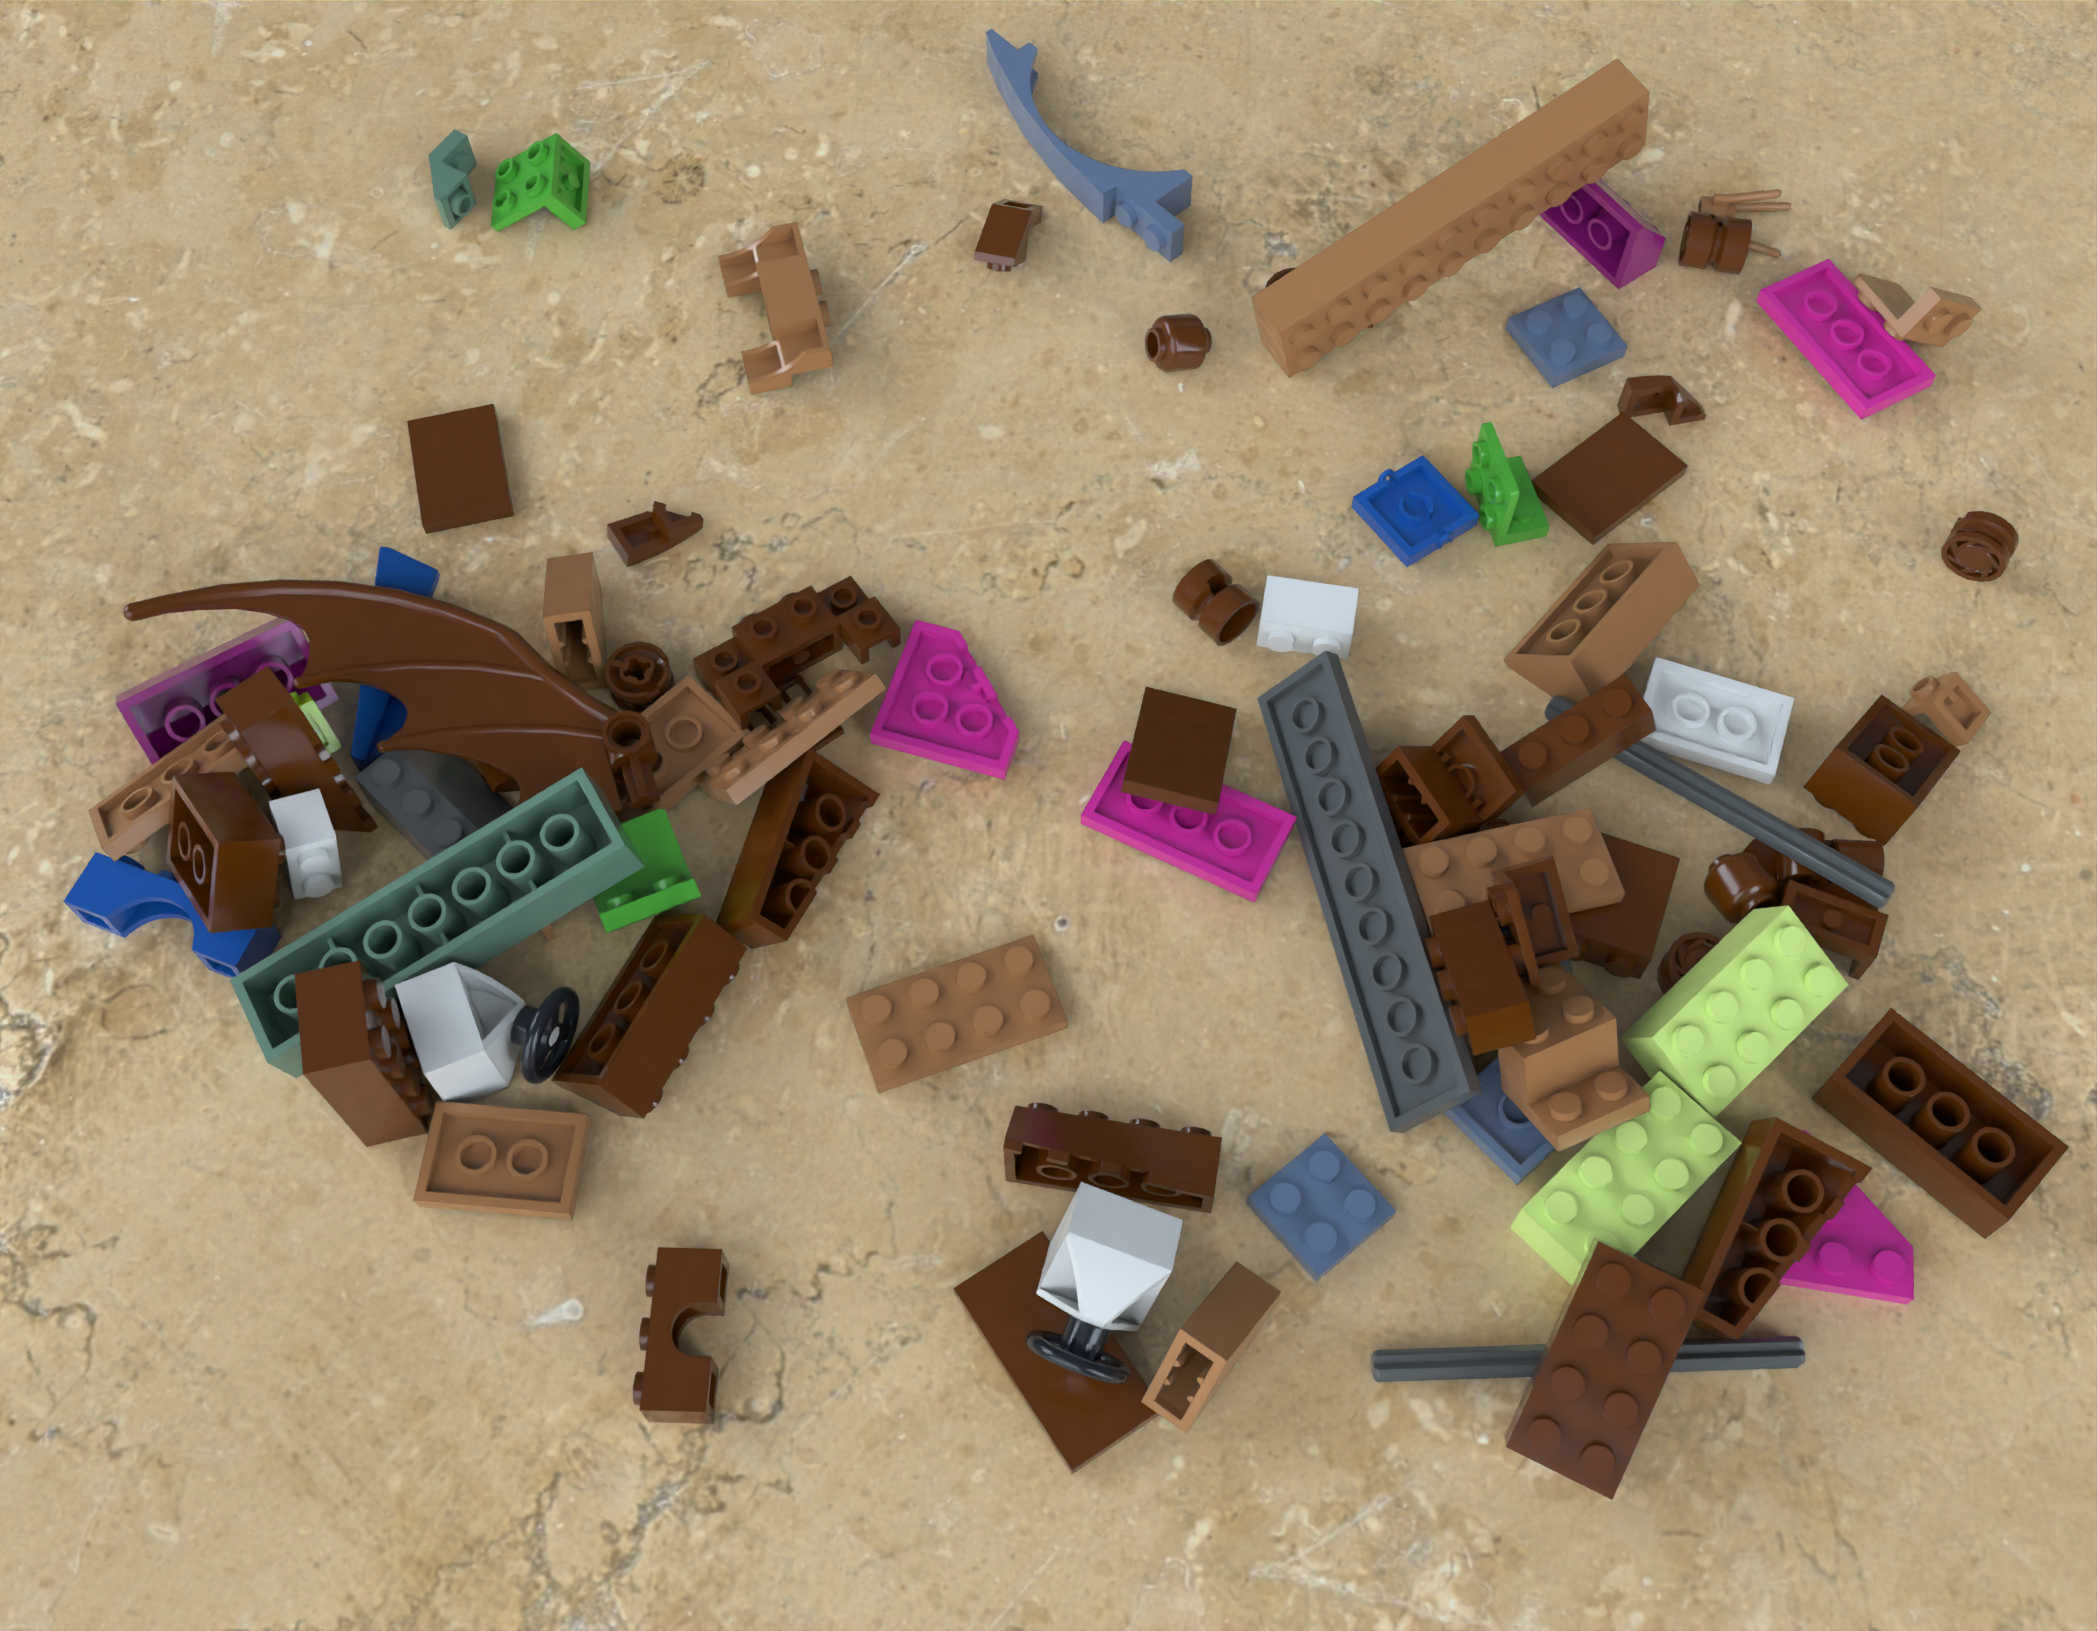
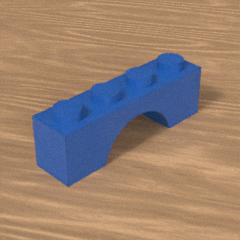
M95 852L63 901L82 922L123 938L140 926L157 919L179 918L187 920L193 924L194 929L192 951L210 971L231 979L270 956L282 937L273 923L271 928L210 933L173 873L165 870H160L158 874L146 871L139 862L125 855L114 862L110 857Z

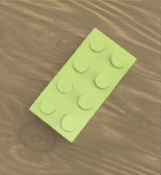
M1789 905L1753 909L1636 1021L1620 1039L1651 1079L1661 1071L1715 1119L1849 984Z
M1661 1071L1643 1087L1650 1097V1111L1595 1135L1520 1210L1510 1227L1571 1286L1577 1277L1594 1237L1636 1256L1742 1144Z

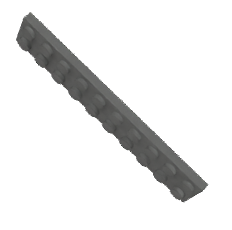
M1324 651L1257 699L1292 813L1297 817L1296 826L1390 1132L1404 1133L1481 1094L1482 1090L1464 1036H1456L1448 1006H1452L1453 1002H1445L1440 990L1436 972L1442 971L1441 967L1433 968L1425 939L1430 938L1431 935L1338 654Z

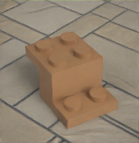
M1559 962L1538 969L1541 978L1540 985L1531 987L1523 976L1520 977L1529 1000L1537 1039L1498 1049L1502 1090L1553 1147L1560 1152L1650 1111V1097L1619 1065L1616 1017Z

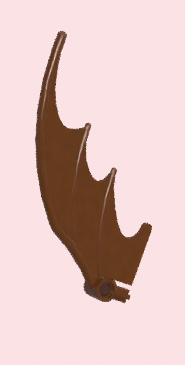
M278 579L219 584L161 595L129 603L123 608V615L129 621H139L167 613L239 609L266 613L294 623L305 631L309 638V655L306 668L302 676L296 677L293 680V685L296 688L341 682L371 686L392 695L406 707L408 715L400 730L388 740L378 742L376 748L379 752L423 750L464 758L491 766L511 776L518 783L520 798L516 807L581 767L603 790L615 814L622 813L623 810L612 771L615 774L623 775L633 808L642 806L643 810L652 807L651 803L660 801L652 772V767L658 762V754L650 725L644 716L630 710L617 711L597 700L552 667L517 631L455 604L400 589L346 581ZM625 740H638L636 744L632 746H620V744Z

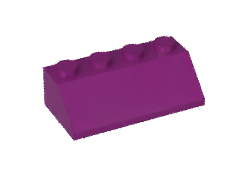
M1602 178L1595 183H1587L1573 192L1563 204L1557 207H1550L1539 215L1618 289L1656 267L1666 239L1655 226L1645 220L1626 200L1622 199L1603 182Z
M277 617L116 695L115 704L151 764H154L224 714L216 703V698L267 666L289 693L297 692L299 696L308 692L319 710L340 699L331 682L305 688H296L293 685V680L296 677L302 676L306 668L309 642L298 626Z

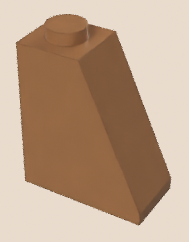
M593 552L547 558L542 617L555 668L585 691L608 688L604 673L607 654L602 590Z
M1236 1261L1180 1328L1141 1402L1187 1434L1262 1328L1281 1291Z

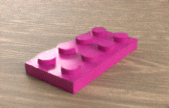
M1830 259L1761 289L1756 302L1861 420L1929 388L1933 383L1936 375L1904 340L1899 341L1886 331L1883 326L1886 320L1877 311H1872L1860 301L1857 296L1859 291Z
M1124 740L1083 810L1081 824L1255 903L1295 827L1297 817L1222 784L1215 815L1123 793L1121 788L1132 746L1131 743Z

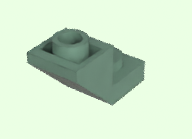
M455 129L429 154L434 198L444 226L450 230L463 217L467 216L477 204L468 179V175L477 163L468 136Z

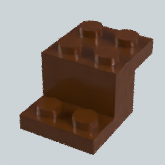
M1463 715L1432 746H1398L1375 768L1402 848L1476 833L1481 825L1488 820L1497 819L1527 792L1474 715Z

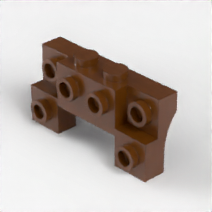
M849 576L818 593L811 585L797 593H789L769 608L759 613L745 616L738 624L731 627L733 638L693 658L695 674L704 687L722 703L740 729L744 730L750 727L748 714L766 704L774 712L782 708L781 693L776 687L777 684L842 650V640L862 665L870 661L869 649L885 640H887L892 648L900 645V627L875 596L869 599L852 576Z

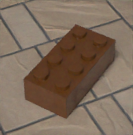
M360 960L294 974L303 1075L366 1147L428 1133L426 1115L433 1113L431 1092L426 1083L422 1084V1067L406 1019L400 1017L395 999H387L380 978H372Z
M1892 1008L1889 1009L1811 1098L1984 1239L2012 1218L2069 1148L2064 1142Z
M1594 1237L1505 1434L1506 1447L1613 1500L1705 1291L1698 1285Z

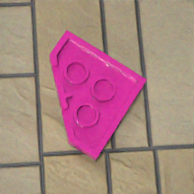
M915 620L870 732L871 744L1005 780L1019 743V730L1011 717H1008L998 701L997 693L982 668L977 666L968 651V645L960 631Z
M1855 1185L1843 1200L1845 1204L1832 1220H1827L1810 1242L1812 1246L1800 1262H1794L1779 1281L1782 1285L1908 1304L1914 1299L1913 1246L1862 1190Z

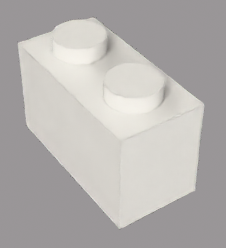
M1267 575L1256 646L1268 647L1276 652L1295 651L1314 654L1315 656L1320 655L1324 651L1338 654L1339 658L1348 659L1359 588Z
M320 789L269 801L273 827L278 834H282L285 841L286 856L282 866L293 899L317 898L330 893L334 889L343 887L336 835Z

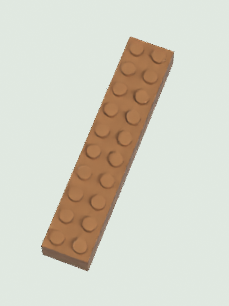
M1618 58L1252 296L1261 343L1289 378L1300 371L1309 370L1321 357L1336 347L1346 346L1354 339L1356 334L1371 324H1378L1384 321L1400 305L1408 300H1416L1425 293L1428 287L1443 277L1453 276L1466 262L1478 254L1488 253L1504 237L1515 230L1526 228L1533 222L1535 217L1550 207H1557L1563 204L1573 192L1587 183L1592 184L1601 179L1608 169L1622 160H1629L1635 157L1646 143L1650 92Z

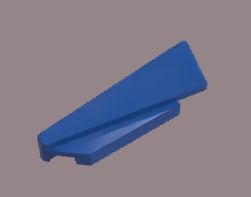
M380 547L374 586L395 588L430 598L433 597L440 577L437 569L392 548ZM360 685L351 749L352 760L360 772L384 754L377 750L378 742L388 740L400 730L408 715L407 709L401 701L386 692L367 685Z

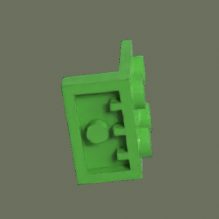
M557 133L543 141L533 143L527 150L513 158L505 159L497 167L491 227L496 231H501L544 206L573 230L586 224L590 161Z
M1492 422L1482 423L1478 439L1472 445L1473 458L1470 468L1465 471V483L1469 494L1476 496L1479 504V519L1483 530H1489L1495 547L1546 537L1550 526L1522 457L1506 458Z
M662 808L621 823L641 858L644 867L593 897L607 934L701 897L695 879L691 877L667 813Z

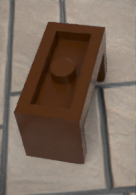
M1789 880L1778 896V906L1789 905L1820 948L1853 959L1848 976L1859 980L1877 958L1889 915Z

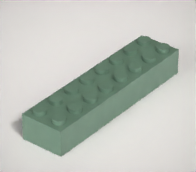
M581 767L230 979V982L267 1063L298 1078L303 1075L294 974L360 960L372 978H380L387 999H395L399 1015L404 1012L395 988L396 984L453 962L475 970L643 868L644 864L603 790Z

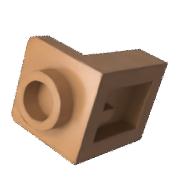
M1957 672L1937 678L1930 675L1921 679L1910 689L1909 694L1911 697L1902 707L1911 716L1925 713L1955 747L1968 744L1991 714V711Z

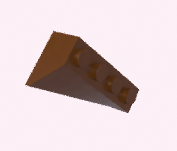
M268 666L215 699L226 716L218 724L235 745L236 750L250 767L252 773L266 790L271 800L320 789L334 830L370 833L378 828L371 815L361 805L362 801L341 774L340 768L321 743V739L294 698Z
M811 748L766 782L716 923L739 942L751 949L786 942L817 895L815 888L824 875L831 873L839 860L836 855L845 841L853 838L861 825L859 819L866 808L873 807L880 794Z
M1030 1103L1028 1107L1015 1105L1003 1145L1005 1177L1008 1182L1076 1192L1080 1183L1083 1182L1131 1201L1211 1214L1222 1137L1212 1136L1210 1131L1199 1127H1184L1181 1131L1160 1128L1157 1122L1148 1119H1132L1129 1123L1109 1120L1107 1115L1096 1111H1081L1078 1115L1058 1112L1056 1107L1045 1103Z
M1777 1117L1751 1121L1681 1277L1698 1285L1705 1291L1691 1325L1712 1337L1738 1340L1781 1286L1779 1281L1794 1262H1800L1812 1246L1810 1242L1827 1220H1832L1845 1204L1843 1200L1856 1183H1862L1873 1168Z

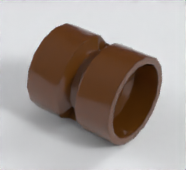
M1690 211L1681 239L1678 258L1679 266L1704 269L1708 263H1711L1714 271L1739 275L1749 249L1752 220L1726 216L1722 222H1717L1714 214Z
M1207 559L1194 566L1181 579L1173 593L1172 602L1192 621L1199 620V628L1218 646H1224L1232 642L1248 628L1259 610V602L1240 584L1232 585L1233 578L1216 561Z

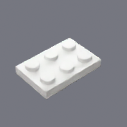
M1655 657L1649 672L1643 699L1653 711L1656 731L1641 739V741L1658 751L1770 785L1776 774L1794 698Z

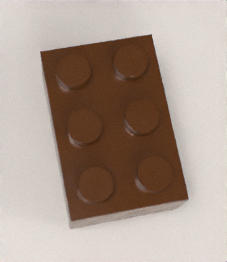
M234 772L173 775L166 863L210 933L271 928L274 908L279 907L281 902V888L277 880L278 864H282L286 856L285 841L282 834H278L269 822L266 812L260 810L253 800L251 791L245 789Z

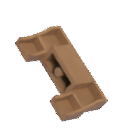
M797 222L772 226L761 238L741 250L718 256L728 298L761 291L773 341L763 346L741 351L751 395L792 387L791 375L834 367L825 327L831 326L826 300L818 302L817 295L823 294L818 269H809Z

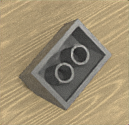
M423 750L385 752L354 777L369 803L427 860L513 809L497 792L493 793L488 783L459 757Z

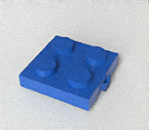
M1423 455L1395 472L1392 469L1385 470L1379 476L1377 483L1353 496L1351 505L1355 512L1406 567L1411 566L1438 548L1441 549L1448 542L1451 543L1453 539L1476 526L1479 519V513Z

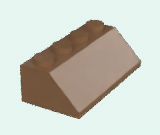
M1677 542L1607 544L1505 657L1504 661L1507 667L1551 697L1560 695L1577 704L1629 670L1634 665L1635 659L1647 645L1660 635L1661 629L1673 615L1686 605V600L1700 584Z

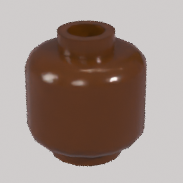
M1190 313L1164 315L1157 318L1145 336L1147 357L1151 362L1155 363L1157 368L1164 372L1193 370L1200 367L1212 345V338L1208 328L1204 327L1198 316Z
M1752 853L1724 854L1715 859L1709 866V874L1703 886L1704 894L1719 913L1731 924H1738L1753 909L1778 906L1780 884L1764 864Z

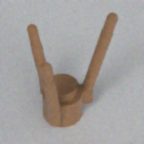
M1779 189L1737 194H1714V196L1700 197L1698 212L1714 214L1716 221L1722 222L1726 216L1735 217V212L1788 211L1791 209V204L1788 202H1752L1779 198L1782 195V191ZM1750 240L1748 250L1774 258L1781 256L1779 250Z

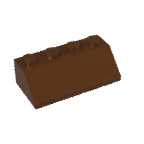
M706 914L655 915L551 1081L619 1116L644 1119L647 1113L654 1110L663 1096L662 1088L673 1070L677 1069L687 1058L689 1044L696 1032L713 1015L715 1010L714 1003L722 989L736 977L740 969L739 961L747 947Z

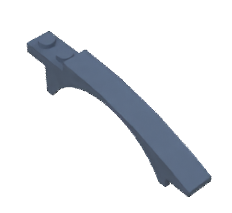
M993 29L986 32L987 64L995 84L1021 132L1055 177L1102 223L1116 216L1124 227L1131 228L1145 241L1151 250L1158 251L1169 262L1179 257L1183 253L1184 224L1175 216L1191 206L1193 176L1184 169L1148 172L1114 167L1096 161L1072 149L1049 129L1042 120L1033 101L1032 95L1038 80V73L1033 69V65L1038 55V49L1029 42L1017 50Z

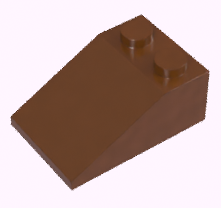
M1881 694L1833 749L1803 788L1812 793L1819 804L1828 809L1835 810L1850 821L1861 835L1880 842L1882 846H1885L1919 807L1961 751Z

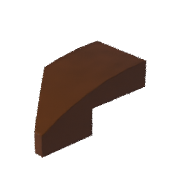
M1654 375L1627 378L1617 404L1620 414L1624 412L1630 418L1664 412L1669 426L1705 420L1706 417L1702 405L1672 376Z
M655 501L652 512L647 511L607 524V537L625 565L629 567L657 556L688 539L703 528L704 519L701 514L694 512L691 513V516L687 517L666 511V504Z

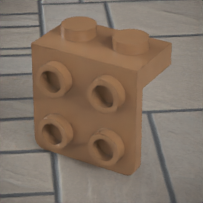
M1859 274L1853 280L1860 290L1857 294L1860 301L1872 311H1878L1885 318L1884 328L1899 341L1907 339L1921 346L1930 344L1944 347L1952 338H1956L1966 332L1972 324V318L1982 310L1972 297L1930 287L1914 302L1907 292L1895 282L1864 274Z

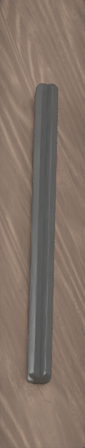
M1556 695L1547 705L1544 712L1545 717L1550 721L1576 704L1560 695ZM1641 740L1613 757L1877 908H1883L1895 891V885L1892 881Z
M1797 1336L1741 1337L1738 1340L1726 1338L1684 1339L1670 1372L1798 1368L1805 1363V1351L1801 1338ZM1546 1344L1376 1350L1371 1357L1373 1378L1377 1382L1532 1377Z

